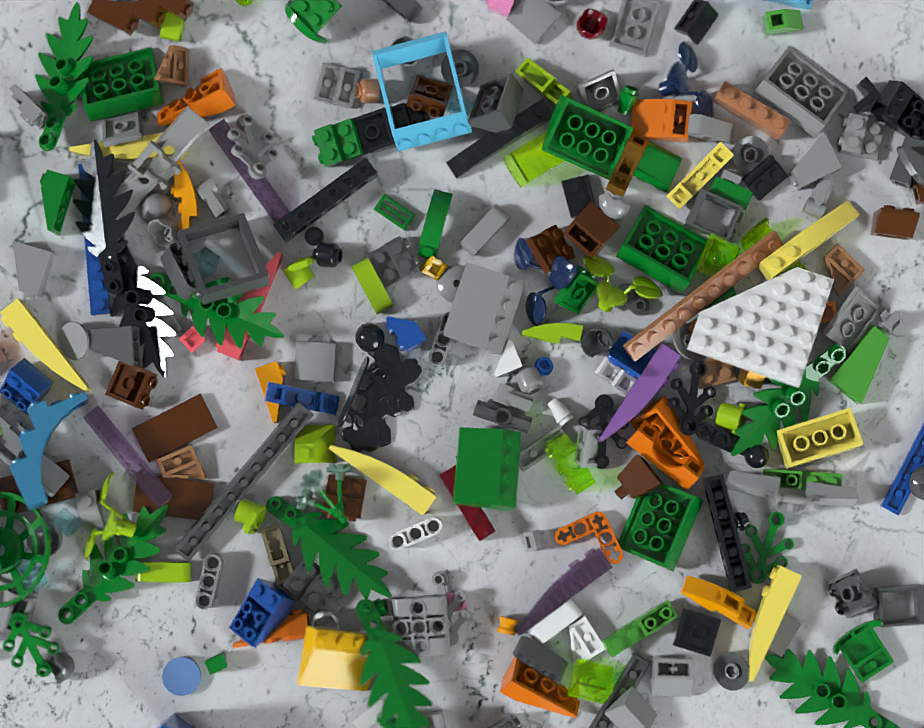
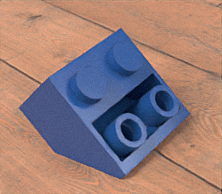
M390 316L385 318L388 322L385 326L391 335L395 334L398 339L395 341L401 351L406 350L409 353L427 341L416 322Z
M23 358L9 370L0 388V393L16 405L19 410L28 415L27 408L30 407L29 405L35 401L41 402L48 394L54 382L26 358Z

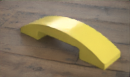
M720 142L666 197L680 210L734 154Z

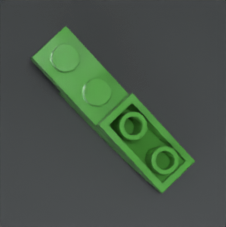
M763 469V475L780 477L781 488L806 491L807 481L842 486V474Z
M666 600L617 629L614 633L603 639L602 643L609 655L615 657L642 638L649 636L674 620L678 615L670 601Z

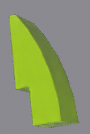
M528 57L515 70L528 85L554 107H556L561 94L573 99L571 91L557 82L555 77Z
M571 323L544 324L523 330L521 336L559 345L560 338L579 342L583 326Z

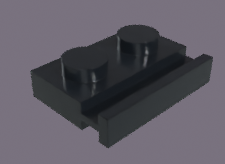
M770 154L745 175L742 181L753 192L755 198L760 201L784 181L788 175L775 160L774 156Z
M588 174L561 181L570 218L577 217L590 202L596 205Z

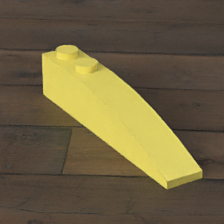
M163 132L143 135L140 140L104 147L103 142H98L103 158L114 154L113 161L134 162L146 149L150 140L156 142ZM92 144L69 148L73 154L90 158ZM166 146L163 149L168 155L173 154L175 151L172 146ZM187 150L180 159H184V156L189 155V151ZM153 151L145 161H151L157 153Z
M849 201L844 202L761 261L758 269L767 280L783 274L859 217L860 214Z
M17 298L0 312L2 315L1 321L6 327L12 328L15 339L19 343L22 341L46 366L87 392L92 390L21 299Z
M335 445L329 446L331 451L421 515L425 514L436 498L433 494L435 490L428 485L421 486L418 483L419 479L411 473L407 476L391 465L369 455Z
M780 565L772 569L769 575L771 581L762 590L761 596L763 598L751 633L747 659L749 681L751 682L754 681L802 577Z

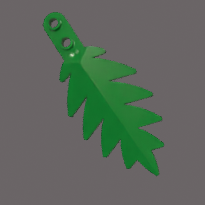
M78 2L74 4L68 20L58 17L59 29L63 40L46 33L50 49L57 60L41 52L38 53L40 61L50 77L48 80L35 74L38 86L50 103L40 102L43 109L49 114L45 120L43 134L39 138L40 148L44 151H51L56 147L66 117L70 116L77 109V105L73 103L90 82L89 78L77 81L94 60L92 55L81 59L92 43L93 37L88 36L81 39L89 20L87 18L81 20L80 4Z
M157 272L149 277L153 281L161 279L160 285L167 291L166 294L162 295L181 303V312L184 318L187 317L190 308L193 323L201 337L205 335L207 319L209 318L212 332L220 346L223 345L226 325L239 349L243 347L245 331L259 346L263 345L264 336L284 338V334L270 324L276 316L275 313L261 312L253 314L263 302V296L246 299L237 303L244 294L241 293L202 305L200 297L197 298L195 293L188 300L182 299L177 293H173L174 286L169 276ZM224 277L205 284V287L207 289L228 283L230 278Z
M834 344L806 365L798 388L769 378L771 382L782 388H770L754 392V397L767 404L756 405L742 410L743 415L754 421L746 423L734 431L736 435L740 436V439L732 449L731 456H736L747 448L751 449L756 445H761L764 434L771 449L775 450L778 442L777 430H780V422H782L784 428L795 425L796 405L803 422H806L811 406V389L815 396L819 395L818 379L845 359V348L840 344Z
M273 496L267 500V511L293 529L292 541L294 546H297L301 538L302 554L308 572L311 571L319 552L320 571L325 587H328L336 566L338 581L344 596H347L353 578H355L357 587L366 600L371 590L389 598L392 596L387 586L381 580L388 575V572L382 568L367 564L379 557L380 553L367 549H351L367 540V536L349 533L335 534L348 527L349 522L345 521L341 524L339 520H317L322 516L321 512L304 514L279 496ZM274 503H278V504H279V505L276 506V507L272 506V504H274ZM290 513L294 514L293 517H288L287 515Z
M168 505L158 508L151 515L146 507L143 506L139 513L132 538L120 534V544L115 535L109 536L104 541L105 560L97 544L94 542L90 554V576L86 570L82 571L84 587L60 608L58 619L61 623L66 625L73 623L96 601H111V597L105 593L122 592L135 587L134 583L120 576H132L150 571L149 566L134 559L146 558L161 551L159 547L147 541L153 540L167 531L165 527L159 524L168 510ZM124 513L123 516H126V520L130 521L128 515ZM85 599V603L81 605V600ZM71 613L70 617L66 618V614Z
M360 600L356 605V612L368 637L361 650V656L371 651L361 674L360 686H363L378 673L369 695L367 707H372L387 694L381 710L380 726H383L397 714L395 728H429L430 723L415 707L432 706L433 703L424 694L409 685H429L430 681L417 671L403 665L419 664L421 659L408 649L394 643L401 641L402 638L395 633L386 631L376 606L371 600ZM366 605L369 607V610H364L362 607ZM376 623L377 627L373 628L370 624Z
M786 649L784 659L766 653L764 658L776 669L769 679L776 682L793 683L779 696L781 699H799L811 696L795 710L796 714L813 713L830 708L815 721V725H830L849 720L843 728H854L858 725H862L865 728H900L897 724L870 708L871 701L868 692L864 693L861 702L859 687L850 668L847 669L842 688L838 670L831 656L827 659L822 678L819 664L810 649L807 651L803 667L790 649ZM873 718L878 720L877 726L871 724Z

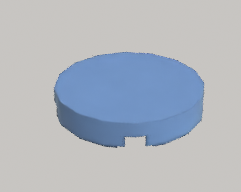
M182 656L174 658L167 663L163 669L162 679L164 686L169 692L174 695L184 696L197 689L202 675L198 664L194 660Z

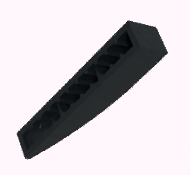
M541 99L517 114L510 129L497 133L489 132L446 163L457 179L551 120L553 113L545 100Z

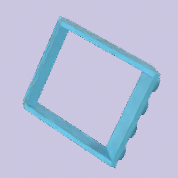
M446 31L372 51L391 132L398 152L472 132L471 126L468 124L469 118ZM447 52L462 112L396 128L382 69Z

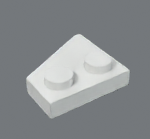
M586 615L569 625L574 668L606 649L602 639Z

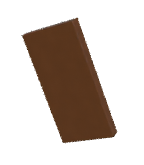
M198 394L133 427L132 430L150 463L217 429L218 426L202 395Z
M70 459L56 463L70 477L53 497L46 494L47 504L40 507L75 498V494L79 493ZM13 475L0 478V492H10L22 496ZM0 499L2 510H8V499ZM16 500V513L29 511L27 505Z
M137 473L132 512L140 513L142 507L145 506L149 514H152L158 508L168 505L165 516L198 520L212 503L215 483Z

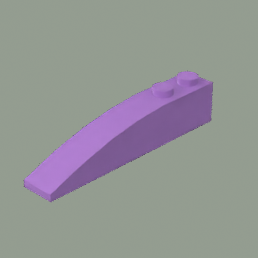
M663 343L658 346L656 352L644 368L642 375L636 380L597 441L601 443L617 432L641 411L661 386L665 387L670 380L668 375L671 371L675 372L681 363L678 361L681 357L680 354Z

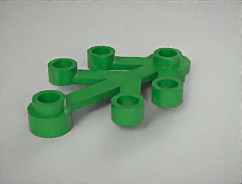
M772 512L769 515L768 522L770 526L763 545L757 534V528L752 525L746 527L745 533L751 538L759 555L756 563L751 554L750 545L741 544L742 547H748V552L743 554L750 567L748 570L750 581L755 584L763 583L767 578V574L774 567L777 568L780 559L785 561L782 567H786L788 564V560L785 557L779 556L775 562L765 566L767 558L794 547L793 540L785 538L780 544L771 548L777 528L782 526L785 521L783 514L780 512ZM774 516H778L779 521L777 523H774L772 521V518ZM751 527L755 530L753 535L748 533V529ZM787 540L791 542V546L788 548L784 545ZM757 570L760 571L758 578L754 576V572Z
M23 612L12 614L9 619V625L12 629L8 639L3 643L4 651L12 652L14 650L15 639L19 632L23 639L16 655L12 657L11 665L15 668L21 667L24 661V654L28 648L37 664L36 673L41 677L49 676L53 667L52 663L49 660L43 659L37 646L47 649V652L51 655L59 652L60 645L58 642L45 640L50 637L51 628L47 625L42 626L29 621L28 616ZM29 630L38 632L41 638L31 635ZM46 630L48 633L44 634L42 631ZM51 646H54V647H56L57 649L53 650V649H51L50 647H51Z

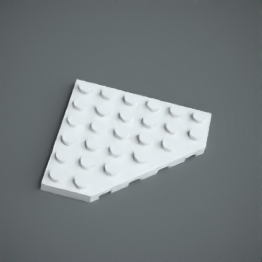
M796 267L703 310L698 315L687 350L798 388L834 279Z

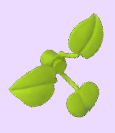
M588 255L583 257L584 265L591 274L605 277V281L597 285L600 299L598 306L605 312H611L614 306L626 303V294L632 289H635L638 295L645 298H660L663 296L660 288L652 280L642 276L635 277L633 279L634 285L623 291L609 283V275H613L615 270L608 260L600 256H595L592 259Z
M113 472L103 482L98 498V504H102L111 513L104 530H96L97 527H93L86 539L84 559L89 561L88 556L93 548L95 538L99 534H103L102 540H106L111 535L120 536V534L132 538L137 523L126 520V516L121 515L116 509H113L106 503L110 478L115 475Z

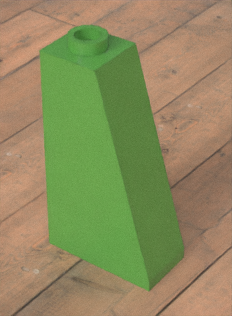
M873 326L866 332L850 354L847 355L827 379L855 404L863 402L890 339L886 336L887 332L879 326Z

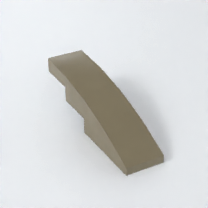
M276 524L260 529L277 586L296 602L299 601L282 586L292 574L294 568L280 525Z

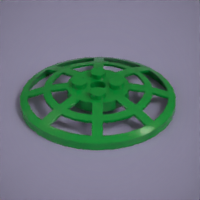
M0 492V499H8V510L0 511V517L7 516L5 527H0V547H5L4 554L0 556V577L1 574L10 573L14 582L0 585V591H7L16 587L19 596L6 602H0V608L16 604L36 588L46 571L51 551L50 534L44 516L38 508L33 509L38 518L31 524L24 516L15 512L16 500L26 505L23 497L10 492ZM14 518L26 526V529L20 534L13 530ZM41 525L45 536L44 556L38 555V540L35 532ZM30 535L33 543L32 553L24 552L23 541ZM22 559L30 561L28 568L20 577L17 567ZM35 563H41L42 566L36 579L25 591L23 581L29 576Z

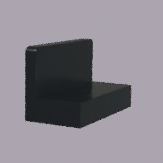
M693 0L674 29L678 33L688 36L694 44L698 45L719 14L709 2Z
M868 77L863 78L856 85V88L864 98L853 108L859 113L881 95Z

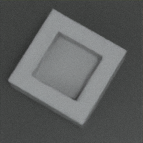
M724 169L720 176L721 179L739 185L742 179L738 175L739 173L732 169H728V171Z

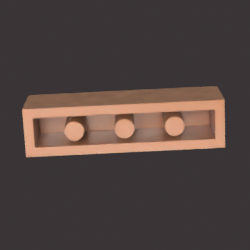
M726 81L713 99L715 104L775 140L782 136L791 121Z

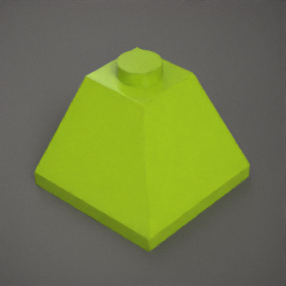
M305 425L295 437V463H335V453L329 449L330 445H335V425Z

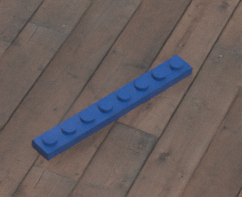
M78 164L79 179L91 181L85 173L82 164ZM81 192V200L91 202ZM83 216V222L91 223ZM84 236L91 315L111 314L110 293L105 286L99 257L94 256L87 249L88 246L95 245Z

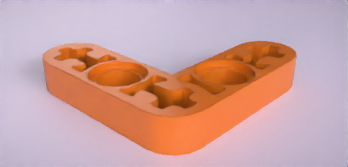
M597 511L559 528L555 532V541L561 546L568 545L594 533L609 563L619 564L623 559V551L605 514ZM595 516L602 517L601 524L603 528L607 525L608 529H603L597 533L596 530L600 528L597 523H593ZM579 523L586 526V531L583 534H578L575 531V526ZM572 527V532L576 536L575 538H572V535H569L566 537V542H563V540H558V537H560V532L567 534L570 532L568 528ZM609 533L612 536L611 542L603 543L601 535ZM615 543L616 546L613 549L615 553H620L618 560L610 559L611 551L610 549L606 551L604 547H609Z

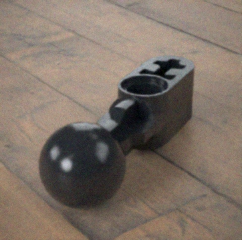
M706 422L699 423L698 430L695 432L696 436L701 440L729 453L732 452L735 444L740 439ZM707 426L709 432L713 433L714 429L717 431L714 433L712 441H710L711 436L707 434L701 436L699 429ZM720 434H725L727 437V441L723 445H719L716 441L717 436ZM756 445L751 449L747 448L740 453V455L744 456L746 463L752 468H761L769 460V452L763 445Z

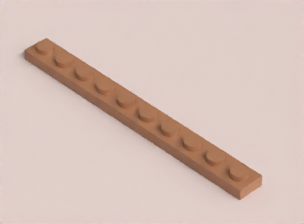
M774 230L769 232L626 342L623 346L633 361H637L755 270L761 261L783 246L777 232Z

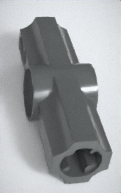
M481 400L477 401L473 416L528 434L533 419L532 417ZM504 411L508 414L506 422L498 420L497 414Z

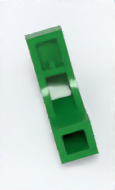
M434 189L423 226L417 256L428 259L432 256L437 258L444 225L451 205L452 193Z

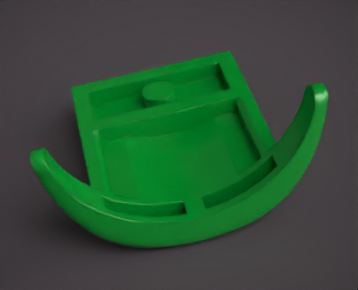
M289 0L285 4V13L292 24L307 38L318 43H326L328 41L327 38L320 36L318 32L338 12L342 5L338 0H294L293 2Z
M881 620L867 621L854 627L842 635L832 648L835 655L841 651L861 683L894 663V660L873 629L883 625Z

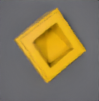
M432 256L419 269L438 281L448 265Z

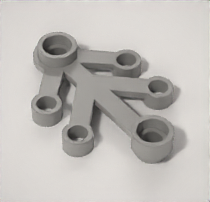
M248 114L241 115L236 121V126L241 131H244L247 142L240 137L238 129L231 128L227 133V137L236 143L232 147L231 153L249 166L248 173L252 178L260 179L267 174L266 165L278 156L274 148H269L261 161L258 156L266 145H270L274 137L271 133L265 132L257 145H255L251 129L253 118ZM244 150L250 155L251 159L244 154Z
M438 571L432 576V582L437 586L438 595H446L447 600L445 585L449 581V576L444 571ZM437 576L442 578L441 583L437 582ZM465 590L456 591L455 598L450 606H448L447 600L450 622L451 617L461 602L467 599V592ZM459 592L463 593V599L458 597ZM468 609L460 610L458 612V619L453 625L451 624L449 633L452 636L450 640L451 646L458 642V631L471 616ZM463 611L467 613L466 618L461 616ZM437 623V627L443 630V626Z

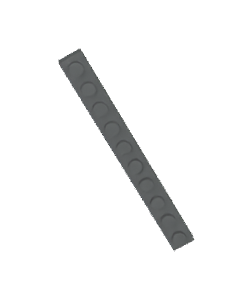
M297 402L175 545L173 550L189 562L314 414L300 402Z

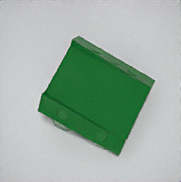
M649 141L634 172V176L639 181L647 182L656 189L667 193L682 158Z

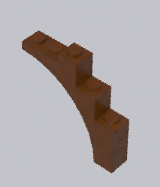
M93 0L87 13L131 36L137 29L139 20L159 28L164 22L167 12L186 21L192 14L195 4L190 0H137L128 2Z

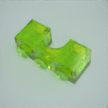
M562 432L545 443L547 446L545 452L550 460L554 458L557 465L554 467L560 476H565L567 481L564 483L569 492L574 491L577 495L596 483L587 467L570 468L568 466V456L576 451V448L566 432Z

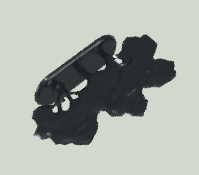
M385 343L384 347L374 350L375 368L367 370L369 365L368 356L362 362L338 420L337 427H341L347 416H351L352 425L346 427L342 431L341 436L343 441L350 444L351 450L357 452L362 450L371 452L378 447L390 444L391 430L386 424V416L397 417L403 411L408 412L415 409L413 396L405 391V387L416 383L422 368L418 365V361L415 358L400 361L398 348L389 343ZM376 371H381V374L378 375V374H375V372H376ZM368 375L372 383L363 391L359 387L364 376ZM356 394L365 397L366 404L362 409L356 411L351 406ZM361 411L366 412L364 415L360 414ZM357 415L361 417L364 422L362 427L359 426V424L356 422L358 420V418L356 417Z

